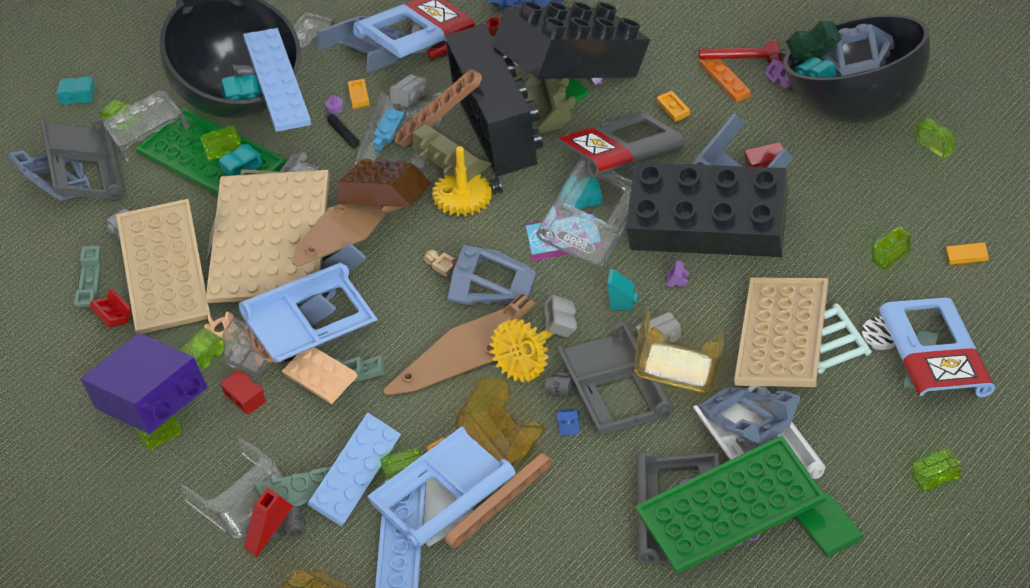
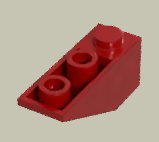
M267 487L254 506L243 548L258 557L293 508V505Z

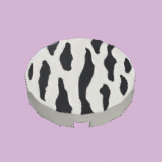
M882 316L866 321L862 328V338L871 345V348L887 350L895 347V343Z

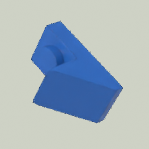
M579 408L558 410L559 434H579Z

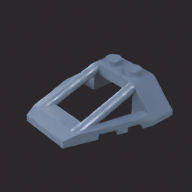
M860 24L852 29H840L834 33L821 52L822 61L829 60L833 62L839 77L860 74L883 67L885 57H889L890 49L894 48L893 37L871 24ZM868 39L872 59L846 65L842 45Z
M24 150L9 153V158L19 170L54 198L66 200L78 197L56 194L53 191L52 185L38 176L50 172L47 155L30 158ZM63 159L64 164L70 161L78 176L77 178L66 170V176L69 180L68 186L91 188L87 175L83 173L82 162H79V160Z
M464 244L453 270L448 301L465 305H473V302L491 304V301H503V304H508L521 293L529 297L536 278V272L529 266L497 250ZM485 257L516 271L511 288L507 289L475 275L478 263L482 264ZM471 281L500 294L471 293Z
M726 387L700 404L699 409L704 416L723 431L758 445H763L776 435L781 434L782 431L791 425L800 396L785 391L768 394V390H760V393L749 392V389ZM750 399L771 402L773 414ZM740 402L766 420L759 425L744 419L733 423L720 413L735 403Z

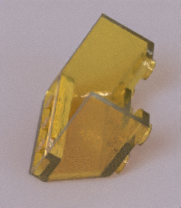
M480 377L456 417V430L464 427L466 433L498 462L506 459L513 465L532 453L545 428L536 420L529 421L527 425H519L504 408L511 395L510 387L503 379Z

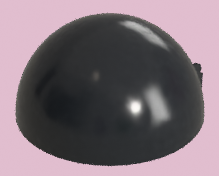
M176 0V7L168 14L161 29L160 56L163 69L170 84L188 104L212 116L239 118L259 113L267 108L262 91L259 98L249 100L224 99L220 88L221 80L231 77V65L253 66L243 34L278 28L295 76L301 60L300 42L289 20L277 8L264 0Z
M875 15L840 23L830 22L828 23L829 27L825 30L815 29L813 34H807L805 36L806 41L799 45L790 44L788 49L783 48L780 50L782 64L784 65L787 77L796 93L807 105L823 116L836 121L867 123L882 119L896 112L916 93L924 79L929 64L930 35L927 25L916 18L904 15ZM860 24H871L893 37L894 48L890 49L889 57H885L883 67L850 76L839 77L836 75L833 78L808 77L795 72V67L812 57L822 61L821 52L834 33L840 29H852ZM868 39L842 45L846 65L872 59Z

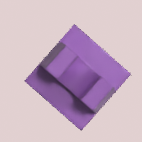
M677 260L669 269L666 281L667 286L672 288L675 285L684 287L688 283L686 277L689 275V271L683 268L684 263Z

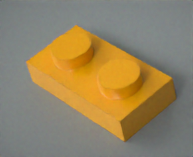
M673 91L656 97L659 106L674 122L690 116V109Z

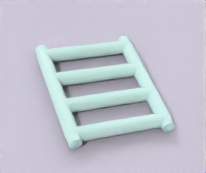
M838 303L834 304L833 308L825 311V319L837 315L841 321L824 327L822 337L844 328L850 334L821 345L820 354L853 341L857 343L859 348L822 362L819 361V374L831 366L863 354L868 356L872 353Z

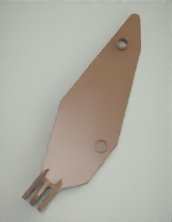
M340 203L328 208L297 245L292 264L299 267L339 251L349 243L354 245L366 240L386 214L399 210L402 207Z
M521 293L506 308L450 329L388 384L383 390L384 394L389 396L415 392L493 362L492 358L495 357V354L490 353V351L494 347L490 346L489 343L494 341L490 338L495 334L494 330L498 328V325L509 319L512 321L516 318L520 321L536 306L535 301L530 300L528 296Z

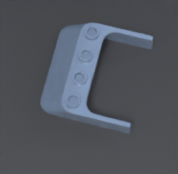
M357 16L318 31L317 50H322L336 44H345L347 47L355 48L360 53L368 54L366 72L370 73L392 65L399 60V57L379 43H376L370 37L359 38L354 34V23L368 18L366 16ZM390 26L379 29V31L393 40L408 35Z
M734 113L693 164L741 166L725 153L727 144L744 125V122L737 114ZM783 148L769 164L768 168H786L793 160V157Z
M349 243L323 260L321 270L340 262L351 270L365 261L366 256ZM336 288L297 304L311 326L315 327L320 320L336 310V307L329 302L336 295Z

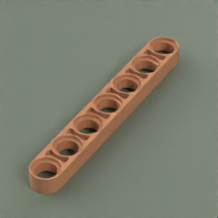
M469 70L399 129L395 134V143L402 147L409 145L413 141V132L424 124L433 125L479 86L482 75L474 70Z
M545 453L537 456L446 535L445 543L452 549L458 547L550 467L552 459Z

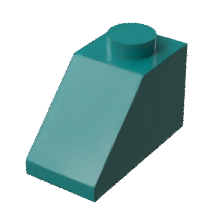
M610 269L607 283L610 310L633 311L634 304L638 303L639 297L638 292H635V284L616 270Z

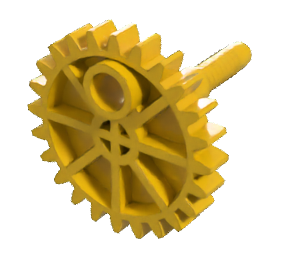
M461 146L456 148V177L444 175V179L439 178V182H435L432 194L434 204L438 205V209L443 208V213L449 211V215L456 213L457 217H459L460 213H463L466 217L467 213L474 215V211L480 213V208L486 209V205H489L490 200H492V187H490L486 178L481 179V174L467 182L464 148Z
M516 318L512 321L509 319L503 322L494 330L495 334L490 337L494 341L489 343L494 349L490 353L495 354L492 360L498 361L496 367H502L501 373L507 372L508 379L513 376L515 382L519 379L521 382L526 380L529 382L540 376V373L544 371L543 367L547 365V362L544 360L549 358V356L544 354L548 348L543 347V344L554 333L548 332L545 329L536 334L537 327L531 329L530 322L524 324L523 319L518 321Z

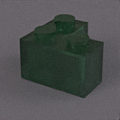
M820 21L810 32L796 31L786 43L794 59L809 60L812 57H816L822 60L842 39L834 22Z

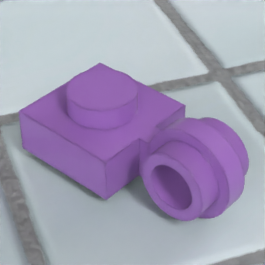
M773 59L764 74L773 83H780L782 87L789 89L792 85L787 77L784 65L779 60Z

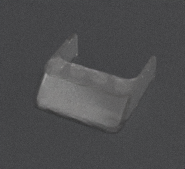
M163 90L149 95L108 118L103 123L116 148L127 162L130 159L125 149L129 148L132 143L145 139L148 134L159 131L166 124L179 120L186 129L190 128L181 110Z
M242 437L238 439L241 453L256 464V466L218 497L206 500L185 484L180 486L187 503L233 538H242L247 535L254 506L260 498L254 483L286 477L272 459Z

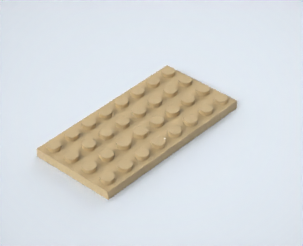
M189 199L116 214L136 334H144L208 319L210 309L209 303L206 301V287Z
M750 278L734 378L735 385L817 386L829 285L828 278Z

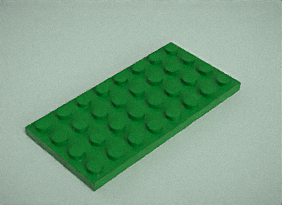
M186 108L181 109L135 148L136 152L143 157L216 195L219 193L220 177L227 176L220 168L219 159L227 153L234 152L244 144H249L261 155L262 165L256 170L279 171L286 163L285 158Z
M781 435L636 505L635 511L675 573L679 574L826 502V496Z

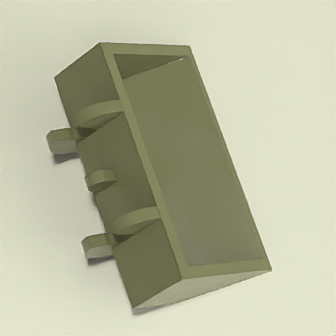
M530 74L524 81L528 93V99H525V101H535L540 117L539 121L532 123L533 128L537 127L540 134L562 129L572 118L570 109L576 105L574 96L566 99L565 91L569 84V79H537Z
M424 124L413 132L412 148L420 153L419 158L431 160L444 169L443 174L446 176L453 175L456 177V148L459 146L464 148L467 182L492 164L437 127Z

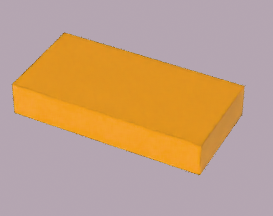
M365 79L349 81L348 87L353 109L369 106Z
M985 242L946 247L950 265L988 261L989 259Z

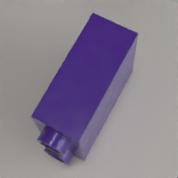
M140 333L80 378L96 409L147 434H151L208 388L193 356Z

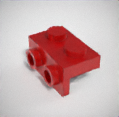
M113 288L108 290L107 298L90 301L89 307L108 327L128 324L131 308Z

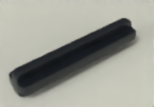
M332 113L327 116L328 123L352 148L360 145L359 139L335 114Z

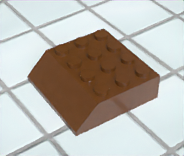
M362 159L337 181L338 203L410 207L431 186V182L412 163H406V161H396L394 163L389 162V160L375 162L371 159Z

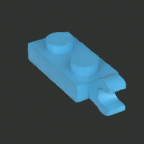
M391 108L386 110L374 133V150L381 152L385 142H392L405 117L403 112Z

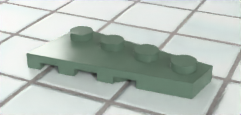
M332 466L311 470L302 474H292L288 477L274 478L265 482H255L254 487L260 497L268 487L292 504L293 507L299 508L310 501Z

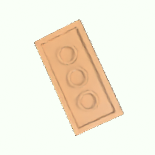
M315 347L297 354L282 370L286 377L330 404L358 376L354 370Z

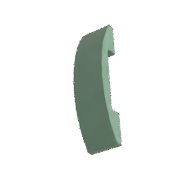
M100 245L82 247L80 257L82 267L79 289L75 293V307L90 306V301L97 299L101 276Z

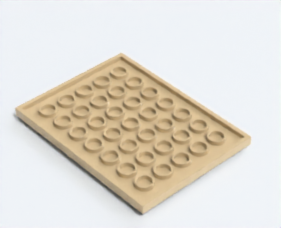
M328 170L220 177L216 217L219 202L220 207L217 228L213 235L206 292L207 303L244 301L321 270L322 257L299 267L294 266L292 261L297 245L327 210L330 176Z

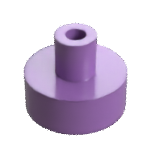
M331 95L325 102L326 110L331 114L339 113L344 108L342 99L335 95Z

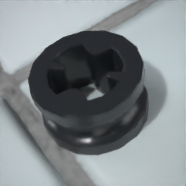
M495 177V180H488L490 187H492L493 195L496 192H503L498 177Z

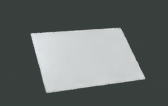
M220 202L217 217L215 216L216 224L214 219L210 233L207 258L213 241V235L217 228Z

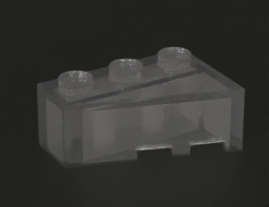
M233 317L222 334L224 362L230 367H237L258 378L270 359L268 356L263 355L262 351L264 348L262 345L258 346L256 342L258 338L249 325Z

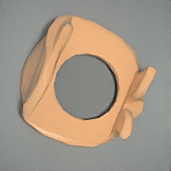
M228 311L225 317L218 318L215 321L208 314L210 325H204V328L208 330L211 337L218 341L230 340L238 331L234 315ZM223 323L225 330L215 332V327Z

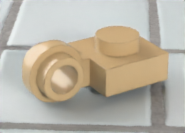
M433 249L425 252L423 259L428 265H432V269L445 277L453 272V257L446 253L439 256Z

